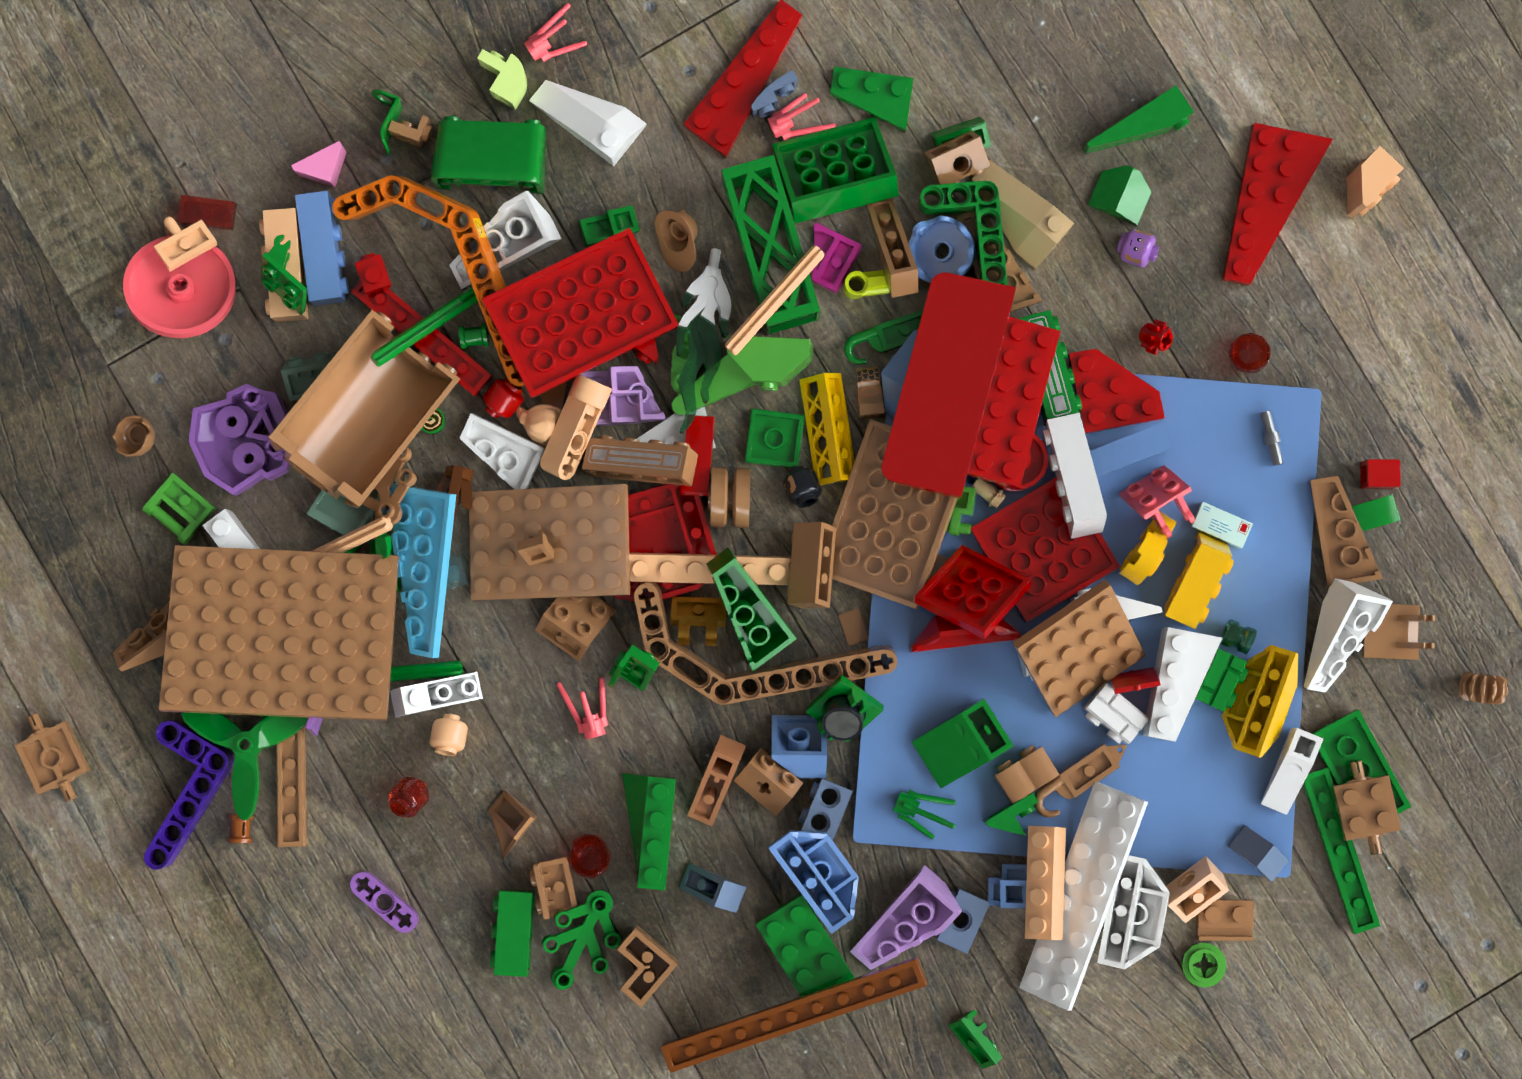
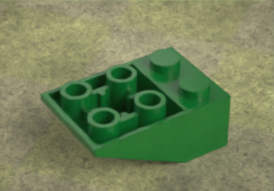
M984 698L977 700L912 741V744L940 789L1014 746Z

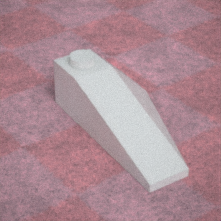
M525 191L503 203L498 209V213L490 222L483 226L500 271L561 240L551 216L529 191ZM475 239L469 244L472 252H476L478 248V243ZM459 254L449 266L460 288L465 289L472 284ZM484 264L479 269L480 275L483 278L488 273L487 267Z

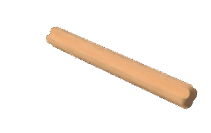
M813 245L725 343V347L730 353L737 355L823 259L824 253L819 247Z

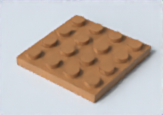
M1103 580L1013 642L1039 692L1055 717L1146 656L1111 585L1106 580Z

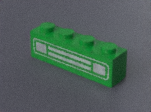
M1051 310L1019 318L1020 320L1060 331L1057 316H1052ZM1059 339L1040 409L1044 426H1046L1048 419L1079 413V410H1082L1080 397L1078 394L1074 395L1072 384L1075 383L1073 371L1071 368H1067L1064 359L1067 358V349L1065 343L1060 342Z

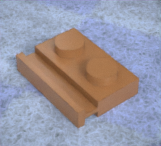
M1217 899L1196 915L1197 940L1254 941L1253 900Z

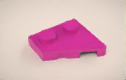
M815 223L814 245L823 251L824 257L812 270V281L837 294L860 253L862 245Z

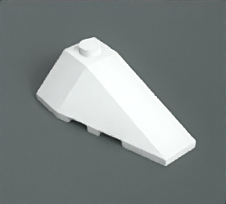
M548 80L543 82L529 100L530 103L612 166H615L647 125L623 106Z
M1335 578L1322 602L1304 687L1308 690L1326 692L1346 668L1345 661L1353 651L1359 652L1364 646L1361 643L1370 630L1375 632L1381 625L1393 601L1354 582Z

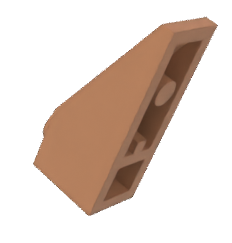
M720 735L688 812V817L713 826L746 745Z

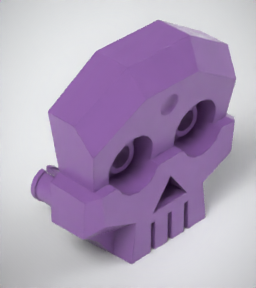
M244 384L227 392L226 399L193 408L189 444L206 478L232 495L237 496L264 478L272 481L289 473L290 464L283 459L286 453L282 449L276 451L268 440L269 436L260 434L266 425L271 435L288 414L282 398L274 392ZM235 417L237 424L230 427L229 420ZM253 454V456H254L253 462L250 463V464H247V462H246V457H247V455Z

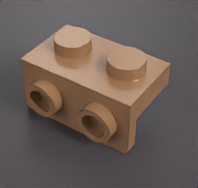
M568 856L538 862L533 865L534 870L530 871L532 886H537L539 897L535 898L538 914L543 913L544 920L554 917L558 910H568L578 906Z

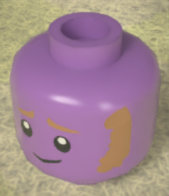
M1131 229L1128 233L1124 232L1122 234L1117 253H1120V259L1123 262L1144 268L1149 261L1154 262L1156 260L1159 246L1155 245L1156 238L1154 235L1137 229Z

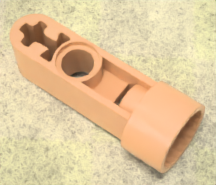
M582 375L575 377L568 398L541 457L540 465L544 471L562 480H568L575 474L601 412L604 410L610 396L611 388Z

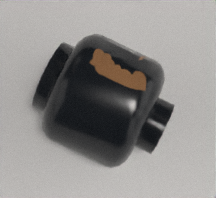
M804 466L793 467L783 480V486L791 504L797 505L799 508H806L818 502L822 488L813 469L804 468Z

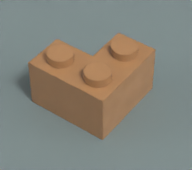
M638 925L634 927L617 949L637 967L622 984L620 990L638 1006L642 1007L678 965L679 960Z

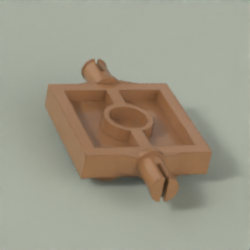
M38 713L29 716L27 719L34 733L26 740L14 746L37 795L51 789L60 788L66 803L76 799L77 796L70 783L76 777L90 771V767L69 722L63 721L53 727L44 728Z
M1362 760L1350 762L1354 779L1332 786L1344 840L1368 839L1370 854H1381L1383 852L1379 837L1388 832L1401 830L1389 775L1367 777L1364 775Z

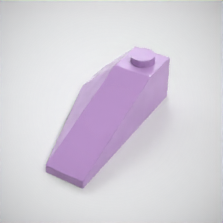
M924 865L850 952L872 970L895 958L901 952L944 932L962 912V909L946 883Z

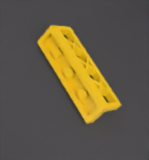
M821 373L799 379L813 470L817 474L820 485L848 481L855 459L841 373ZM817 382L818 393L814 398L811 395L809 384ZM817 409L822 412L820 424L815 422L814 414ZM821 435L826 438L827 443L824 451L819 448L818 441ZM825 462L830 465L832 477L824 478L823 466Z

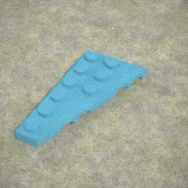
M392 484L390 487L391 496L399 484ZM410 487L400 503L402 517L397 524L393 525L391 539L394 555L399 556L398 578L401 577L403 592H400L402 603L405 602L407 612L405 626L410 654L438 658L456 494Z

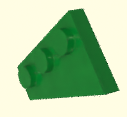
M834 66L830 96L858 110L861 109L875 116L876 119L882 122L885 121L905 133L914 78Z

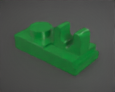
M972 1010L967 1012L962 1018L952 1021L948 1026L981 1069L996 1065L1003 1057L997 1051L996 1045L982 1034L987 1024L985 1022L977 1026L974 1024L973 1017L977 1012Z

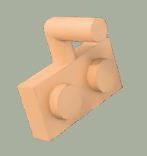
M166 217L164 219L165 232L167 236H172L155 245L154 249L169 272L217 246V241L202 220L181 230L172 217Z

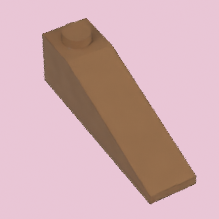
M893 198L867 204V212L891 297L918 293V269Z

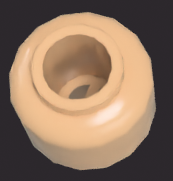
M444 714L443 718L434 720L429 743L435 748V753L456 756L457 752L462 751L465 747L468 727L464 722L460 721V716Z

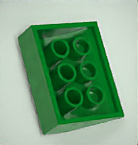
M875 117L772 144L795 224L899 196L897 174Z

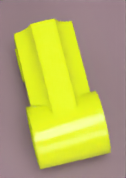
M883 270L870 272L853 271L847 275L842 285L843 293L850 299L890 294ZM852 279L859 280L862 283V290L853 291L849 287V281Z

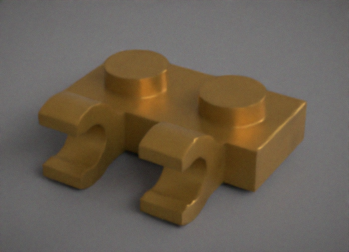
M672 597L671 625L679 626L678 645H689L690 626H706V646H717V627H726V611L720 598Z

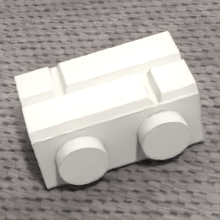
M1107 683L1099 687L1083 707L1087 712L1085 717L1098 727L1102 724L1109 731L1106 735L1117 744L1121 742L1125 744L1131 743L1150 719L1121 694H1115L1113 688Z

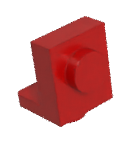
M370 253L360 258L359 262L355 263L366 295L392 287L385 267L386 264L381 254Z

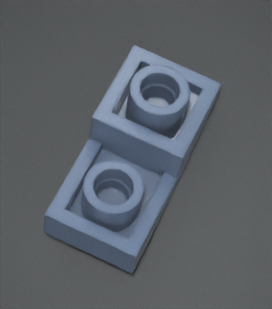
M794 70L776 79L761 92L751 105L753 118L759 115L760 118L771 115L775 112V108L778 107L776 96L786 97L795 91L794 88L798 87V78Z

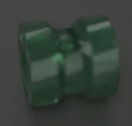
M1229 619L1222 631L1220 644L1226 647H1236L1238 652L1246 655L1254 643L1257 630L1249 626L1242 627L1239 622Z

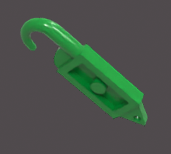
M923 310L853 334L845 342V356L853 364H866V359H858L854 356L853 347L867 340L873 349L878 352L884 353L901 347L914 330H918Z

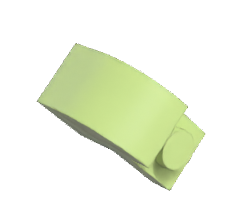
M482 49L477 57L480 66L497 75L489 89L492 97L516 110L527 90V77L521 62L512 53L508 60L504 62L505 58L493 50L489 53Z

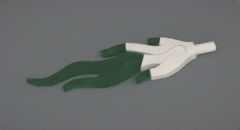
M716 248L710 250L708 266L689 286L681 302V306L685 308L688 303L696 299V302L683 315L676 331V356H680L683 351L684 338L687 333L689 340L688 358L678 380L686 410L685 420L679 430L680 434H683L690 427L697 412L695 379L699 368L704 363L705 374L700 394L703 403L707 404L709 401V387L721 363V346L714 320L716 309L719 313L721 336L726 338L728 335L731 299L722 278L721 269H718L721 250Z

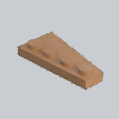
M973 212L956 216L955 219L963 223L970 230L975 240ZM988 217L981 219V224L984 227H994ZM988 243L983 246L987 254L994 255L997 253V249L993 244ZM1004 245L1008 286L1017 287L1010 313L1041 303L1042 299L1030 285L1029 279L1015 262V258L1010 250ZM976 252L975 261L972 265V268L976 279H979ZM989 270L986 272V277L991 282L999 280L1000 277L996 271Z
M1338 475L1309 480L1326 586L1330 587L1335 578L1354 583L1383 579Z

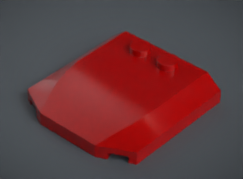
M664 484L628 495L629 553L716 555L700 496L681 495V485ZM630 582V595H615V599L635 602L634 593L641 582ZM656 582L661 589L663 599L697 590L704 584ZM645 588L641 594L647 597L648 604L651 603L650 599L654 592H649L648 588Z

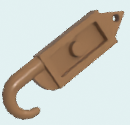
M1101 744L1060 772L1059 776L1041 786L1035 793V797L1038 800V803L1034 805L1036 811L1041 816L1047 818L1059 815V810L1048 811L1044 808V798L1055 790L1064 798H1076L1095 785V781L1099 782L1120 767L1119 762L1127 745L1106 746ZM1119 747L1122 748L1121 752L1117 751Z

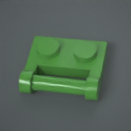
M172 473L144 505L142 510L149 516L153 515L178 536L177 540L180 543L186 545L216 510V507L177 474ZM165 501L185 518L189 525L186 528L181 526L159 507L160 503Z

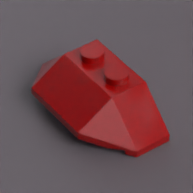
M934 616L911 644L909 651L912 653L1017 640L1021 637V633L1002 619L985 639H982L940 616Z

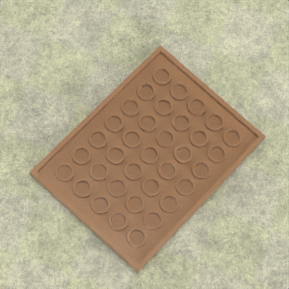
M175 545L159 710L161 712L387 721L399 556L389 555V557L382 559L381 555Z

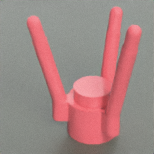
M569 3L565 4L536 33L528 37L529 39L524 42L535 61L541 58L545 62L552 57L587 45L586 41H582L548 52L551 45L547 38L563 27L567 21L563 19L552 28L550 27L571 7Z
M803 93L781 110L773 113L772 117L767 118L775 138L782 136L784 141L794 136L836 127V124L832 123L790 131L794 127L791 118L820 101L819 98H815L788 113V111L807 98V93Z
M599 678L600 718L598 713L591 714L585 692L581 691L580 697L585 712L582 720L562 683L558 682L557 687L577 724L579 733L584 734L585 740L606 734L604 727L608 726V721L606 718L604 678Z

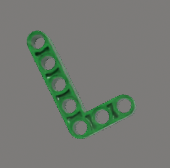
M974 181L926 186L918 200L921 212L926 215L973 212L979 279L991 282L987 279L986 272L994 270L1000 277L994 283L1008 285L999 191L995 183L991 181ZM983 190L988 191L992 199L990 201H983L978 193ZM953 193H961L965 197V201L960 204L955 203L951 195ZM933 195L938 199V204L930 206L926 204L924 197ZM984 217L991 218L994 221V227H984L981 224V219ZM988 243L993 244L997 249V253L989 255L984 251L983 246Z

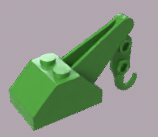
M674 315L679 324L682 316ZM689 324L685 331H680V337L672 352L671 385L677 392V397L672 402V409L676 414L685 416L754 385L759 386L763 391H778V387H785L813 361V344L810 339L752 337L737 355L727 350L728 354L696 380L697 350L691 337V327Z

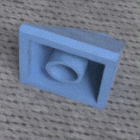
M772 715L771 759L798 778H826L827 733L820 734L817 720L810 715Z

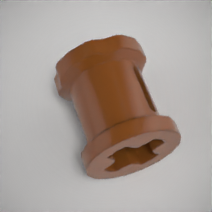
M228 814V819L231 822L230 836L227 837V842L252 843V838L249 837L250 820L253 819L254 815L247 821H243L237 814Z

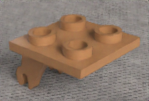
M1391 604L1378 629L1375 632L1370 630L1364 637L1363 658L1419 660V649H1435V643H1418V622L1435 621V615H1419L1420 605Z

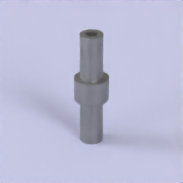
M1271 411L1262 412L1260 417L1265 433L1262 437L1264 445H1268L1272 465L1284 464L1279 447L1281 439L1279 432L1275 431Z

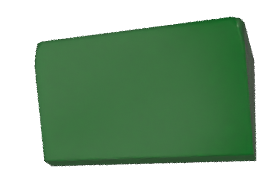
M982 117L931 133L935 147L971 130L981 137L984 149L991 147L986 122Z

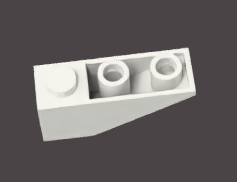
M477 672L404 686L390 691L395 718L483 699Z
M1299 728L1290 729L1260 803L1261 805L1285 815L1288 814L1314 764L1323 738Z

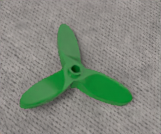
M181 712L185 723L200 736L215 744L232 749L235 754L232 774L234 808L238 817L243 821H247L255 812L260 787L258 755L262 749L280 744L295 735L307 724L308 718L268 716L248 732L242 731L232 721L220 714ZM249 741V748L244 750V744Z

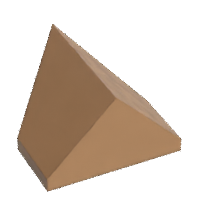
M506 790L503 791L487 811L492 816L503 859L538 817Z

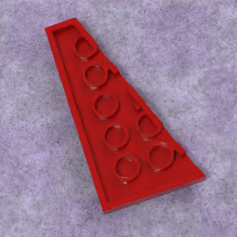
M1259 123L1252 125L1224 267L1223 281L1247 286L1251 284L1331 144L1332 138Z

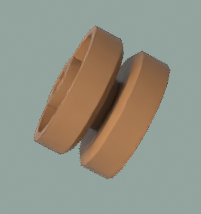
M712 467L708 495V510H711V527L724 528L727 525L728 511H733V525L735 528H749L751 468H736L734 471V484L729 485V471L727 468Z

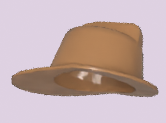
M685 209L676 212L671 210L659 212L654 224L665 262L675 271L684 272L690 270L696 259L694 241L697 238L698 227L695 220L686 213Z

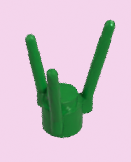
M909 790L908 793L900 792L893 812L898 813L897 818L906 821L930 839H934V835L909 816L915 817V814H919L951 829L955 828L954 823L918 808L920 802L916 801V799L948 805H955V800L920 794Z

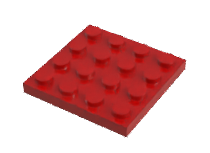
M1057 477L971 527V533L987 558L1031 579V587L1015 604L1025 623L1120 567L1101 533L1070 538L1068 525L1063 516L1062 499L1058 496L1056 489Z

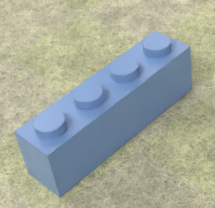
M328 191L295 195L308 299L313 306L346 302L345 294L349 293L347 277L343 278L342 267H346L345 255L343 251L339 250L338 242L342 241V231L340 225H336L335 214L332 209L336 198H333Z

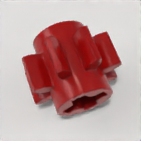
M1155 319L1153 324L1148 322L1141 328L1139 332L1140 346L1144 347L1146 352L1157 355L1158 350L1164 352L1171 346L1173 334L1171 328L1166 326V322Z

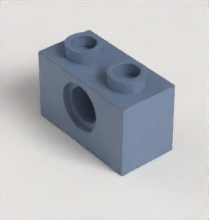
M957 887L955 892L951 891L962 909V912L966 913L967 920L961 926H956L952 922L944 932L936 935L935 938L968 954L990 902Z

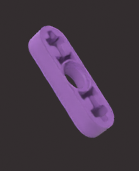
M361 871L352 877L350 882L352 892L397 931L407 933L418 925L419 916L417 911L373 873ZM367 877L370 880L368 886L371 889L375 890L379 886L381 890L376 892L370 900L368 895L372 893L366 888L363 890L358 888L360 886L359 881H357L359 878L363 880ZM381 894H387L392 899V906L387 910L381 909L377 904V899ZM400 904L402 908L397 911L402 915L409 913L411 915L409 920L412 924L411 926L409 924L402 926L400 924L401 917L394 914L391 918L388 914L394 911L397 905Z

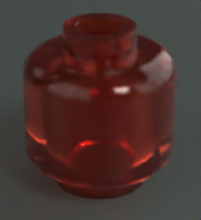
M414 777L402 778L388 794L389 807L399 817L411 818L416 816L429 801V792L425 783Z

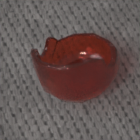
M1255 333L1241 334L1232 342L1229 350L1230 362L1237 371L1245 374L1258 373L1263 370L1269 363L1271 355L1269 343L1261 335Z
M584 834L573 841L569 861L574 872L583 878L594 879L608 869L611 853L607 843L597 835Z

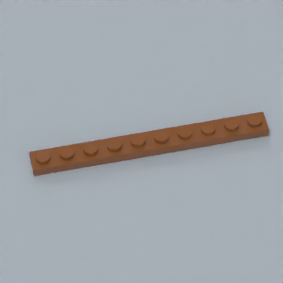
M918 957L675 1039L662 1044L660 1048L669 1071L672 1073L925 987L927 980Z

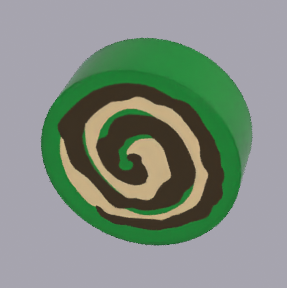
M437 408L421 430L431 435L441 432L446 424L444 413Z

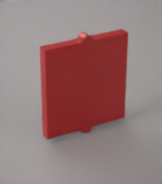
M1154 667L1123 672L1110 680L1115 694L1161 686Z

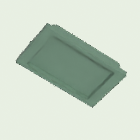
M373 489L368 496L380 501L378 491ZM321 490L307 515L327 526L330 530L345 535L366 525L375 511L364 505L358 508L349 506L344 503L345 497L340 495L338 499H335Z

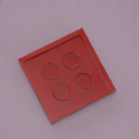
M961 545L915 595V604L985 639L1031 587V579Z

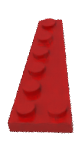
M780 0L685 121L684 127L724 158L728 156L736 142L744 123L751 114V105L764 90L772 71L778 64L783 51L786 49L799 25L802 14L785 1Z

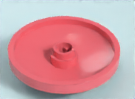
M172 235L155 239L136 252L125 270L123 291L130 312L143 327L155 334L169 338H189L210 331L223 321L234 303L236 282L229 260L215 246L169 272L156 253L154 246Z

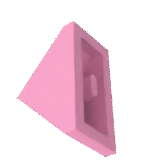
M338 141L291 166L299 177L335 188L347 151L341 142Z

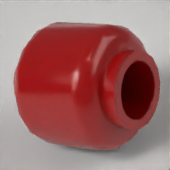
M507 377L505 380L496 379L483 396V400L487 405L485 410L494 418H499V416L510 418L524 401L523 389L521 386L511 384Z

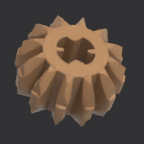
M1466 672L1461 675V681H1459V697L1472 702L1502 704L1505 702L1508 693V680L1501 676Z

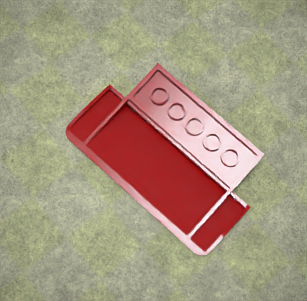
M946 272L939 273L932 279L881 465V472L887 480L959 499L962 497L967 475L1015 489L1020 488L1061 331L1010 317L1017 287Z

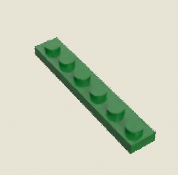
M1324 767L1309 772L1303 783V788L1351 933L1357 934L1381 925L1353 841L1344 840L1332 788L1334 783L1329 768Z

